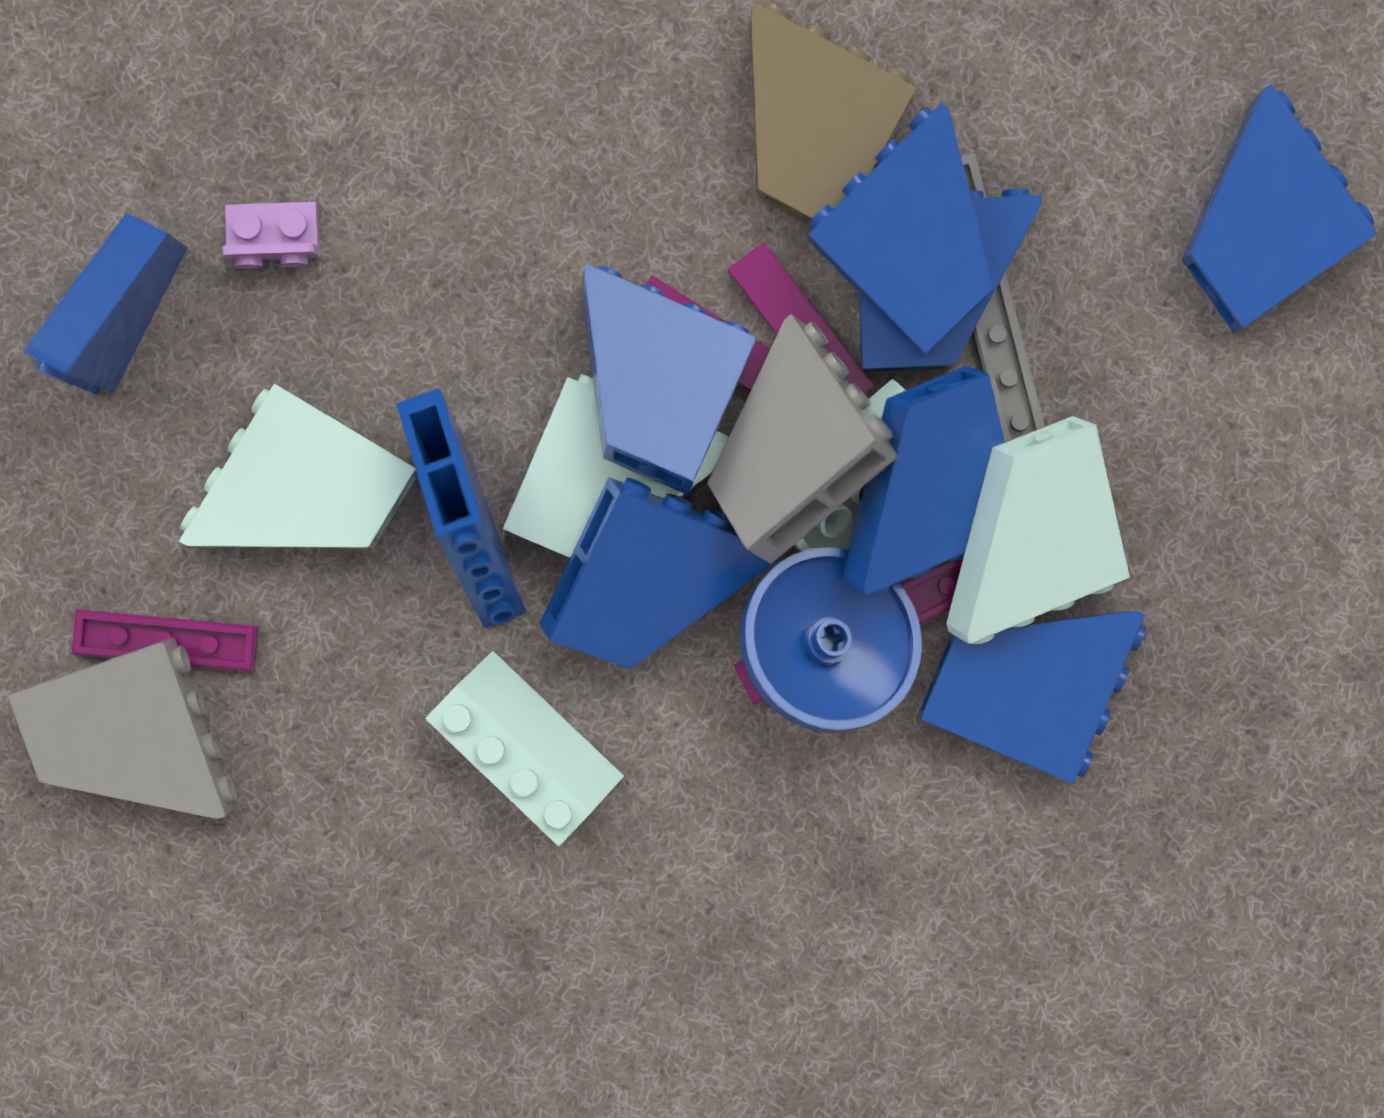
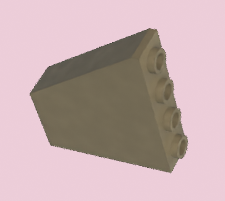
M755 2L750 14L757 197L808 224L824 206L828 204L834 209L846 197L841 192L842 189L859 172L867 176L875 169L878 163L875 157L890 141L917 87L909 84L911 79L903 72L892 67H887L886 70H883L870 63V56L862 50L853 46H847L844 49L830 42L831 36L821 28L811 24H807L806 28L789 20L791 15L783 8L772 3H767L766 6Z

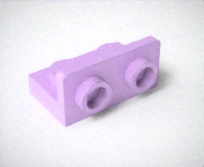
M317 202L225 205L226 246H222V256L229 261H235L236 268L263 267V260L280 259L281 266L303 267L308 265V258H320Z

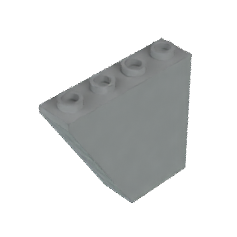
M792 314L783 321L707 483L746 549L770 564L898 457L888 442L893 436L891 431L876 415L871 417L866 409L871 405L867 396L856 384L848 383L845 378L850 373L848 368L835 353H828L824 347L829 342L828 338L815 323L810 321L805 325Z
M175 637L7 695L40 783L214 819L227 816L235 809L233 802L237 800L234 782L229 775L224 776L218 758L222 757L219 740L214 732H208L203 715L206 714L205 701L201 692L198 689L193 690L187 673L191 671L188 654L182 645L177 646Z

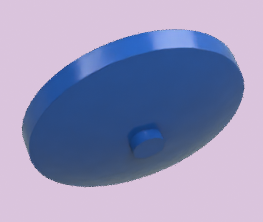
M821 547L801 551L784 559L768 571L752 590L746 602L740 626V647L743 662L752 684L765 702L781 716L799 726L828 733L846 732L865 727L886 716L896 708L912 687L919 669L922 651L919 620L911 599L899 582L892 584L887 592L880 595H863L844 583L843 572L849 550L834 547Z

